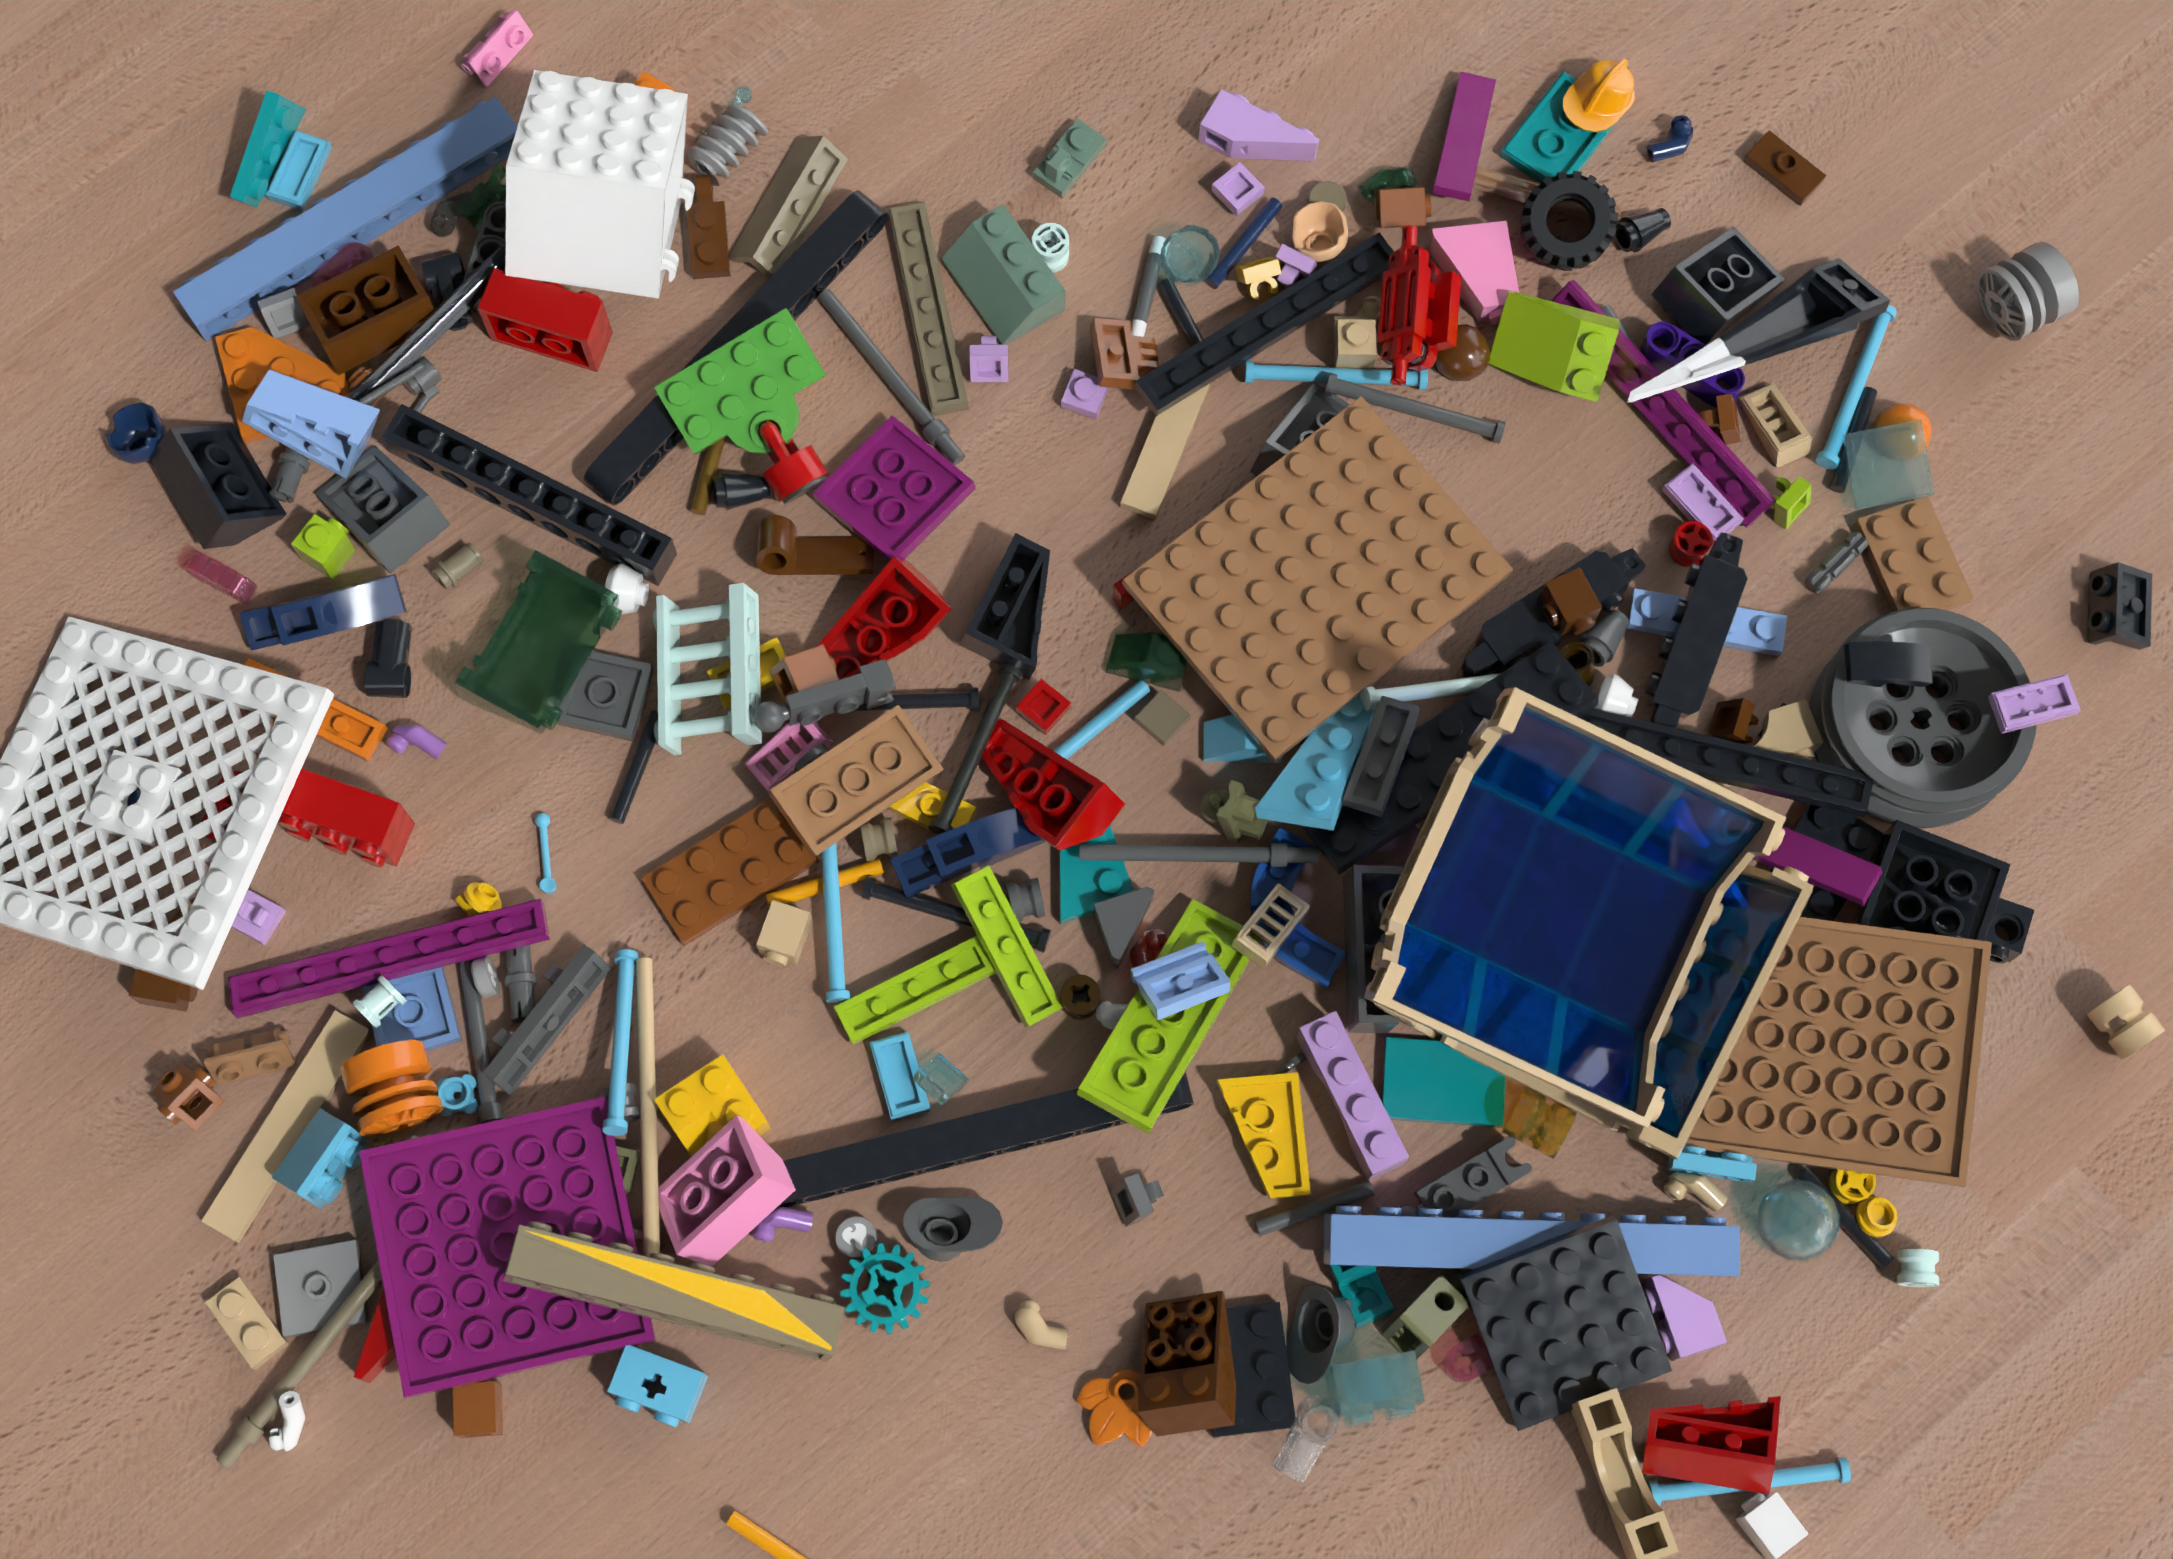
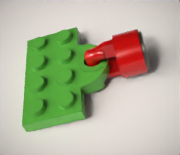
M787 308L654 387L693 454H698L726 436H729L737 446L749 452L768 453L774 465L762 475L779 503L787 504L827 480L826 476L829 473L813 446L809 445L799 450L793 440V436L800 424V409L794 395L827 375Z

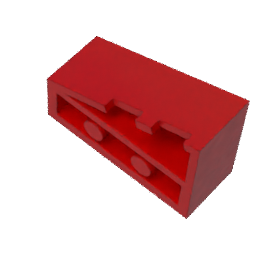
M1781 1396L1768 1397L1767 1402L1743 1405L1742 1400L1729 1401L1728 1406L1705 1409L1703 1404L1650 1409L1642 1473L1769 1494L1776 1460Z

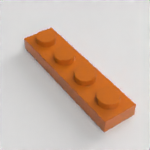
M249 657L244 664L249 667L288 677ZM332 699L316 737L369 762L388 728L385 724Z

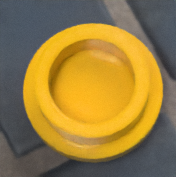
M1873 1196L1863 1200L1858 1205L1856 1219L1858 1225L1866 1234L1875 1238H1881L1894 1230L1897 1222V1211L1889 1200Z

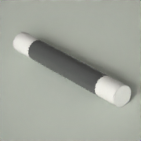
M1154 236L1152 238L1131 324L1132 336L1144 337L1167 243V240L1161 236Z

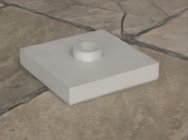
M357 1240L273 1255L283 1337L290 1338L320 1332L362 1281L363 1273L359 1242ZM366 1302L345 1327L369 1323Z

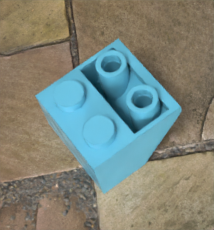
M319 1108L272 1178L322 1209L326 1203H332L339 1195L343 1187L341 1180L349 1168L355 1169L361 1163L359 1151L367 1149L365 1145L369 1140L361 1136L348 1124Z

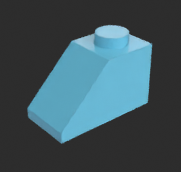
M1233 715L1204 722L1203 762L1273 763ZM1283 756L1274 763H1282Z

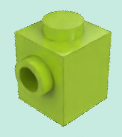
M316 514L312 516L291 543L302 561L331 580L335 578L356 551L347 536L349 530L344 525L331 517L325 521Z

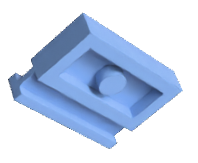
M1204 942L1131 969L1132 982L1136 983L1139 987L1141 996L1157 1020L1230 992L1229 978L1214 956L1207 952Z

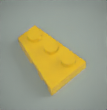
M1298 1072L1217 1079L1216 1082L1268 1199L1310 1196L1311 1190Z

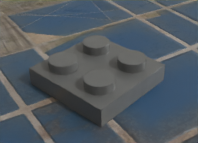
M576 647L555 721L561 726L633 742L654 671L652 664Z

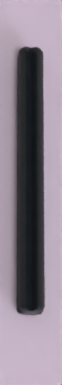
M500 246L346 397L359 401L370 392L410 368L483 296L494 268L505 271L506 248ZM376 400L368 403L367 405L371 406Z

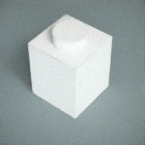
M1777 1492L1767 1494L1766 1496L1763 1493L1754 1494L1741 1504L1745 1512L1735 1519L1765 1559L1779 1558L1808 1535V1532Z

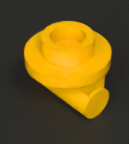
M470 883L464 892L455 899V902L468 916L501 909L502 907L497 890L487 883Z

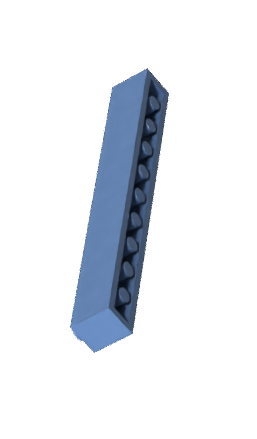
M496 96L487 102H480L469 113L455 121L446 122L436 133L426 139L413 142L403 153L393 159H386L380 162L370 173L360 179L356 178L347 182L343 189L332 196L319 199L307 211L297 217L284 220L274 231L264 237L251 240L246 245V248L231 257H224L218 260L213 268L198 277L195 276L185 280L180 288L173 291V293L207 342L259 310L258 301L297 287L507 159L518 126Z
M1336 1206V1214L1324 1215V1264L1476 1269L1604 1219L1605 1214L1580 1213V1222L1565 1221V1213L1540 1212V1220H1524V1212L1499 1211V1219H1483V1210H1459L1458 1218L1443 1217V1209L1418 1208V1217L1402 1216V1208L1377 1207V1215H1361V1207ZM1621 1215L1619 1226L1637 1274L1740 1277V1226H1726V1218L1701 1217V1225H1686V1216H1661V1224H1646V1215Z

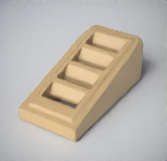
M1774 383L1740 397V404L1777 468L1810 453L1812 437ZM1770 401L1774 404L1760 411L1756 408ZM1775 415H1780L1779 418H1776L1770 422L1765 421ZM1787 428V431L1782 432L1778 435L1774 434L1775 432L1781 429Z
M1278 883L1234 938L1231 946L1264 970L1311 906ZM1278 897L1297 910L1294 915H1291L1275 903ZM1269 909L1286 920L1287 924L1285 926L1281 925L1266 913ZM1259 922H1264L1279 934L1276 938L1258 926ZM1254 932L1270 945L1266 949L1249 937L1250 934Z

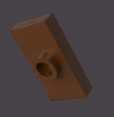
M1770 130L1752 147L1743 160L1800 206L1822 184L1827 176Z

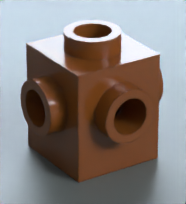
M182 1061L176 1068L168 1070L160 1078L158 1086L152 1091L162 1102L157 1109L175 1125L182 1120L195 1132L225 1102L212 1089L217 1082L205 1070L198 1066L192 1071Z

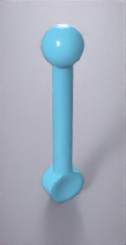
M539 813L535 817L534 822L539 827L543 867V879L540 882V889L546 894H551L556 890L557 885L551 878L547 833L550 817L546 813Z

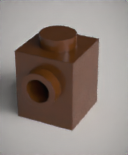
M1580 567L1546 582L1539 595L1544 604L1542 609L1547 622L1552 627L1556 626L1561 636L1571 631L1574 634L1587 631L1596 624L1595 620L1602 609L1599 600Z

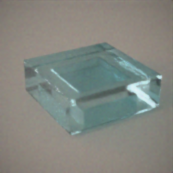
M939 1052L917 1070L912 1080L942 1106L964 1088L969 1078Z

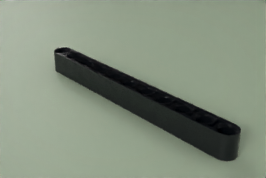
M856 190L849 195L682 370L785 308L788 309L795 321L879 234L885 226L889 214L860 190ZM659 395L616 437L585 472L583 481L613 506L621 503L684 438Z
M1186 1071L1160 1115L1180 1111L1194 1105ZM1078 1088L784 1160L783 1162L796 1190L778 1207L788 1208L1128 1123L1078 1096Z

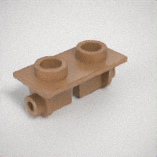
M279 1028L271 1031L251 1035L252 1047L247 1049L243 1038L215 1043L212 1049L206 1050L207 1059H203L204 1064L211 1077L217 1082L216 1085L232 1083L242 1078L262 1073H272L282 1068L294 1066L296 1061L288 1046H291L288 1030L280 1031Z

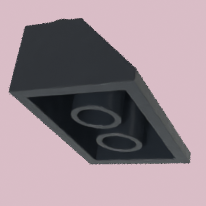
M233 423L170 428L150 456L203 549L236 545L278 522L286 515L279 500L269 494L271 490L269 483Z

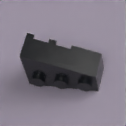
M1015 533L960 643V646L1000 666L1001 664H1010L1021 670L1022 676L1027 679L1031 678L1037 665L1043 599L1045 598L1050 558L1049 549Z

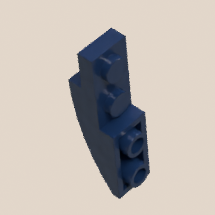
M392 574L323 590L314 595L244 610L239 614L250 650L252 651L278 644L283 646L332 634L402 614L407 610L397 576Z
M1012 808L926 840L927 844L890 860L903 891L908 898L978 867L982 869L988 865H994L1046 841L1032 833L1025 824L1024 818L1018 809Z

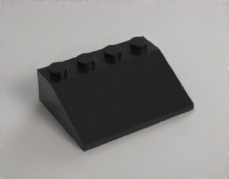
M1896 820L1884 832L1885 835L1881 840L1873 863L1881 867L1882 874L1865 905H1858L1852 924L1985 941L2011 864Z

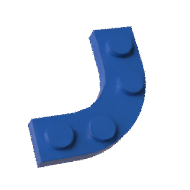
M1282 828L1278 829L1271 842L1287 843V847H1314ZM1259 863L1250 892L1251 916L1278 883L1292 892L1294 883L1306 863H1287V867H1271L1270 863ZM1280 897L1277 898L1275 901L1277 905L1291 915L1295 914L1291 905ZM1269 909L1266 913L1281 925L1285 926L1287 924L1286 920ZM1259 922L1258 926L1276 938L1279 934L1264 922ZM1298 923L1274 955V958L1290 970L1327 989L1344 959L1346 951L1311 933L1301 923ZM1263 939L1261 940L1267 949L1270 944Z

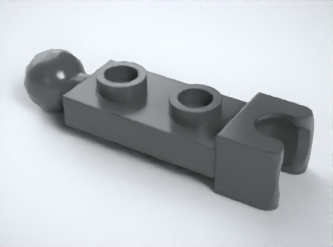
M886 660L876 661L860 666L857 675L788 695L783 705H778L772 701L763 702L754 710L753 720L758 729L766 733L778 730L785 720L788 721L789 726L799 723L801 725H810L831 713L845 714L852 712L864 703L867 709L890 703L894 700L891 691L896 688V684Z
M1508 1136L1414 1192L1420 1203L1419 1205L1405 1204L1399 1208H1402V1216L1418 1217V1208L1443 1209V1217L1455 1218L1458 1216L1459 1210L1470 1209L1507 1185L1530 1173L1532 1166L1529 1163H1524L1511 1167L1506 1163V1152L1516 1144L1515 1138Z

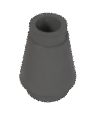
M1610 610L1607 615L1579 639V642L1588 645L1592 649L1594 666L1601 667L1605 663L1612 661L1626 627L1629 625L1627 616L1618 610Z

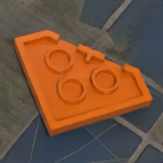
M254 327L215 337L241 437L245 444L269 437L242 422L248 401L269 369L344 397L349 394L350 385L345 373L338 375L333 366Z

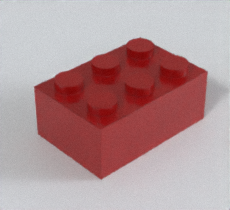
M494 268L478 307L492 341L595 372L599 370L613 334L604 303L595 294L587 291L575 293L565 290L558 283L546 281L542 283L532 279L507 276L505 271Z
M301 769L278 820L279 825L288 829L286 833L296 839L309 842L311 837L324 841L323 846L333 852L346 855L347 850L361 854L360 859L380 868L383 867L384 863L397 867L415 825L399 802Z

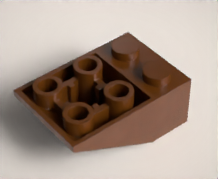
M1223 1291L1146 1303L1138 1398L1139 1415L1157 1437L1235 1425L1236 1380Z

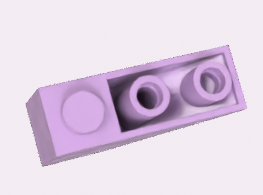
M1221 89L1200 123L1198 142L1229 158L1314 161L1317 156L1320 139L1316 138L1311 131L1304 127H1295L1283 121L1275 112L1262 110L1250 104L1242 95L1230 94Z

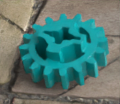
M883 1243L877 1245L875 1255H871L864 1248L861 1251L864 1261L860 1263L857 1260L851 1259L848 1263L851 1269L854 1270L853 1275L842 1274L841 1277L842 1281L850 1284L849 1289L840 1292V1297L850 1298L851 1303L844 1310L845 1313L856 1311L859 1316L856 1319L855 1325L859 1326L865 1320L870 1322V1333L872 1334L876 1332L879 1325H884L887 1335L892 1334L893 1324L898 1323L903 1330L907 1329L909 1326L906 1317L910 1315L915 1319H919L921 1313L916 1308V1305L927 1304L929 1298L920 1294L921 1289L930 1286V1281L919 1280L918 1275L923 1272L925 1266L918 1265L913 1267L911 1265L915 1255L913 1252H910L904 1258L899 1256L900 1245H895L891 1253H885ZM879 1262H892L904 1270L898 1273L884 1270ZM865 1270L869 1278L867 1290L858 1295V1279ZM878 1277L882 1278L885 1283L892 1281L895 1284V1288L891 1291L893 1304L890 1299L887 1300L886 1296L880 1295L877 1297L874 1291L879 1286ZM912 1283L911 1300L907 1307L904 1308L900 1299L904 1287ZM872 1305L883 1307L890 1317L873 1315L866 1308Z

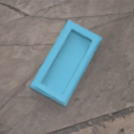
M295 131L266 193L268 199L304 211L332 150L330 141Z
M909 1032L870 1042L891 1121L930 1111V1105Z

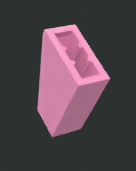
M1507 221L1432 229L1428 250L1443 273L1453 271L1461 276L1460 297L1478 323L1490 322L1491 324L1499 325L1508 290L1519 293Z

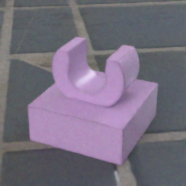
M1284 244L1281 245L1276 255L1279 264L1284 266L1281 271L1282 274L1279 275L1277 281L1286 288L1297 283L1300 275L1307 277L1318 268L1316 260Z
M981 336V345H970V382H1008V345H997L996 336Z
M248 890L231 928L265 946L286 911L273 902Z

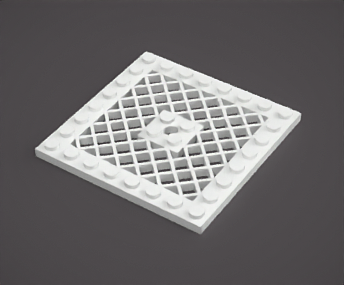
M68 616L0 760V925L203 990L330 706L334 693L325 687ZM111 672L122 674V676L113 680ZM101 677L104 686L89 693L87 684ZM143 681L150 682L155 685L145 689ZM133 686L135 695L121 703L118 693ZM175 690L182 691L187 694L180 698H177ZM165 695L168 704L153 712L150 702ZM108 699L111 708L97 716L94 706ZM207 699L220 703L210 708ZM197 704L200 714L185 721L183 711ZM140 708L143 718L129 725L126 715ZM239 708L252 711V713L242 717ZM84 712L87 722L73 729L70 719ZM230 713L233 723L218 731L215 721ZM173 717L176 727L161 734L158 725ZM116 721L119 731L105 738L102 728ZM263 722L266 733L251 740L247 730ZM205 727L208 737L194 744L190 734ZM148 731L151 740L137 747L134 738ZM92 734L95 744L81 751L78 742ZM238 736L241 746L226 754L223 743ZM181 740L184 750L169 757L166 747ZM124 744L127 753L113 749ZM68 748L70 757L56 764L54 755ZM213 749L217 759L202 767L199 756ZM261 751L259 758H257L256 753ZM156 753L159 762L146 758ZM99 757L102 767L88 774L85 764ZM247 759L250 769L234 776L231 766ZM189 762L192 773L187 775L179 767ZM75 770L78 780L64 787L61 777ZM222 772L225 782L210 790L207 779ZM51 783L54 793L40 800L37 790ZM197 785L200 796L185 803L182 793ZM243 787H245V789H244V791H243V793H242V795H241L240 789L243 788ZM140 789L139 800L135 804L127 806L130 794ZM83 793L86 803L72 810L69 800ZM230 795L233 806L218 813L215 803ZM173 804H174L175 809L172 810V811H170L171 808H172V806H173ZM58 806L61 816L47 823L44 813ZM205 808L208 819L193 826L190 816ZM34 819L37 829L23 836L20 826ZM81 821L90 828L79 833L76 823ZM180 822L183 833L169 840L166 829ZM228 824V827L225 831L223 826ZM66 829L69 839L55 846L52 836ZM213 832L217 842L202 850L198 839ZM108 833L122 838L112 843ZM98 839L101 849L87 856L84 846ZM156 841L158 842L159 846L144 853L141 843L154 847ZM41 843L44 853L30 859L28 849ZM188 845L192 856L177 863L174 852ZM131 849L134 859L119 866L116 856ZM73 852L76 863L62 869L59 859ZM17 856L20 866L6 873L3 863ZM164 859L167 869L152 877L149 866ZM212 860L211 865L208 869L207 862ZM106 862L109 873L95 880L92 869ZM49 865L52 876L38 883L35 872ZM197 869L200 880L185 887L182 876ZM138 872L142 883L127 890L124 879ZM81 876L84 886L70 893L67 883ZM24 879L27 889L13 884ZM171 882L175 893L160 901L157 889ZM114 886L117 896L102 903L99 893ZM56 889L59 899L45 894ZM147 896L150 907L135 914L132 903ZM195 898L193 905H191L190 900ZM89 899L92 909L80 906L78 904ZM180 906L183 917L168 924L165 913ZM122 909L125 920L111 916V914ZM155 920L158 930L143 925Z

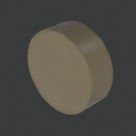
M1320 182L1312 188L1308 204L1325 201L1336 204L1343 212L1346 204V194L1343 188L1334 182Z

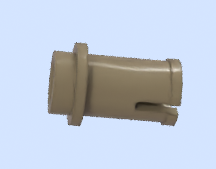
M467 543L465 547L445 562L438 561L435 563L437 567L432 570V573L443 588L447 589L450 586L455 588L458 586L457 581L479 564L484 563V560L471 543Z

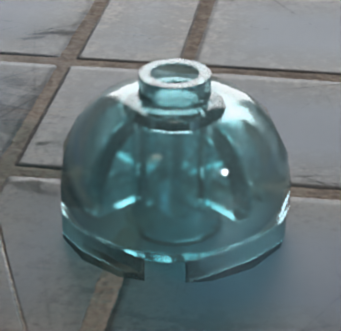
M1791 1179L1774 1185L1763 1195L1759 1203L1756 1227L1762 1242L1772 1253L1787 1260L1808 1261L1820 1257L1833 1246L1839 1233L1840 1214L1834 1199L1823 1187L1808 1180Z

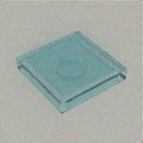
M1921 419L1842 434L1856 510L1934 495Z

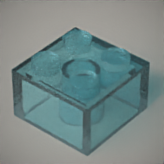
M1415 1351L1332 1365L1325 1374L1334 1423L1344 1421L1346 1428L1370 1424L1371 1421L1375 1420L1374 1415L1385 1414L1387 1421L1411 1417V1414L1416 1413L1415 1408L1425 1402Z

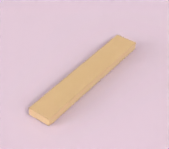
M336 1010L333 1012L201 1220L202 1223L240 1243L277 1184V1181L272 1176L319 1108L322 1110L325 1108L343 1079L340 1071L341 1065L351 1057L359 1054L371 1035V1030Z

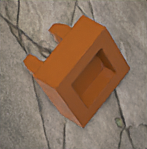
M1732 393L1716 396L1718 410L1699 412L1700 417L1716 434L1721 432L1725 444L1741 442L1737 406Z

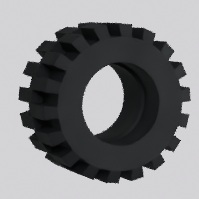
M1566 171L1558 172L1554 177L1548 176L1543 179L1540 185L1535 186L1526 200L1520 220L1521 236L1525 239V247L1528 252L1532 251L1535 255L1534 259L1539 263L1545 262L1548 264V268L1554 270L1556 268H1564L1563 271H1572L1573 268L1578 267L1579 269L1584 268L1601 257L1615 235L1618 213H1615L1614 207L1616 203L1614 197L1610 198L1607 193L1609 189L1604 184L1602 186L1596 182L1597 178L1592 175L1585 177L1579 171H1573L1572 174H1566ZM1565 200L1575 201L1588 211L1591 226L1583 239L1568 243L1556 239L1550 233L1546 225V217L1548 211L1555 203Z

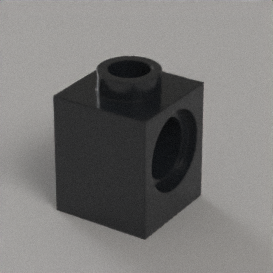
M1999 897L1985 941L1992 942L1990 961L2002 964L2006 963V961L2010 963L2022 954L2035 910ZM1995 925L2002 926L2007 930L2009 941L2001 940L1996 935Z

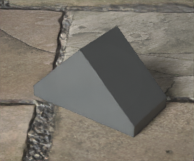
M1144 887L1094 904L1093 915L1110 963L1118 969L1153 901L1154 889Z

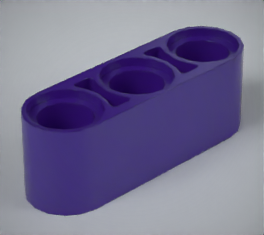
M1657 322L1648 329L1640 347V352L1662 374L1706 345L1671 323ZM1653 341L1663 342L1667 349L1656 347ZM1738 367L1681 387L1707 404L1718 408L1716 396L1732 393L1735 401L1744 385L1745 375L1742 369ZM1717 381L1726 382L1731 389H1722L1718 386Z

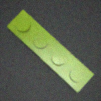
M988 865L952 884L951 886L1024 1027H1029L1062 1009V1004L990 866Z
M975 936L834 1006V1009L852 1045L996 974V971L978 936Z

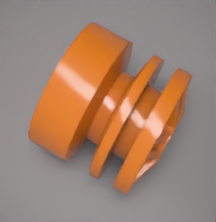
M406 1040L381 1045L357 1054L341 1065L340 1071L347 1094L353 1097H364L352 1107L353 1114L356 1117H360L356 1125L361 1136L375 1137L403 1132L431 1120L444 1109L439 1096H433L438 1090L436 1083L431 1080H419L432 1069L422 1041Z

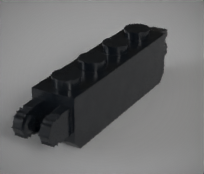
M1721 532L1708 555L1700 559L1698 564L1692 562L1684 584L1689 585L1690 588L1686 599L1679 598L1674 608L1671 620L1677 622L1672 637L1668 635L1664 637L1658 653V657L1663 658L1658 673L1652 671L1644 693L1650 695L1647 705L1654 707L1649 722L1675 728L1680 717L1690 716L1699 711L1702 706L1748 579L1744 569L1738 567L1743 540L1738 537Z
M1633 548L1611 558L1606 552L1594 551L1553 579L1580 567L1599 600L1602 609L1608 613L1625 600L1623 595L1629 583L1643 572L1646 565ZM1544 584L1483 623L1477 637L1476 647L1472 652L1469 651L1466 654L1461 666L1462 677L1483 676L1493 670L1496 674L1502 673L1548 642L1552 641L1555 646L1561 643L1562 638L1557 627L1550 626L1543 613L1542 606L1544 604L1539 595Z

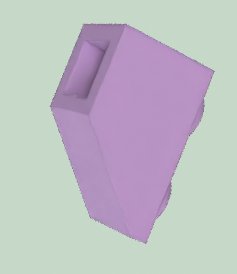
M1661 1275L1654 1276L1644 1282L1647 1289L1643 1290L1651 1314H1656L1661 1328L1658 1329L1659 1336L1666 1354L1670 1353L1672 1361L1727 1343L1713 1302Z

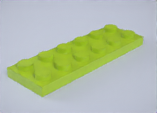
M1192 899L1157 959L1204 942L1207 952L1214 956L1229 978L1230 992L1157 1020L1141 996L1138 988L1079 1086L1078 1096L1147 1134L1150 1133L1250 962V959L1231 946L1243 925ZM1252 932L1249 937L1260 944L1262 938Z

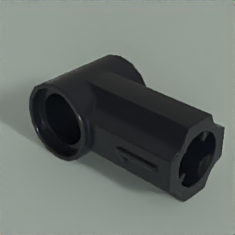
M459 252L421 261L428 290L433 295L435 309L463 283L465 270ZM469 309L448 330H462L470 323H473L471 310Z
M384 619L376 622L372 662L367 663L364 676L366 696L409 697L411 667L408 664L412 632L410 623L402 622L398 619Z

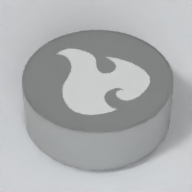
M485 956L473 960L471 972L480 996L489 998L500 994L498 974L490 957Z
M851 1217L839 1225L836 1231V1244L844 1256L855 1260L863 1259L861 1251L864 1248L870 1253L874 1251L877 1244V1233L872 1223L867 1219Z

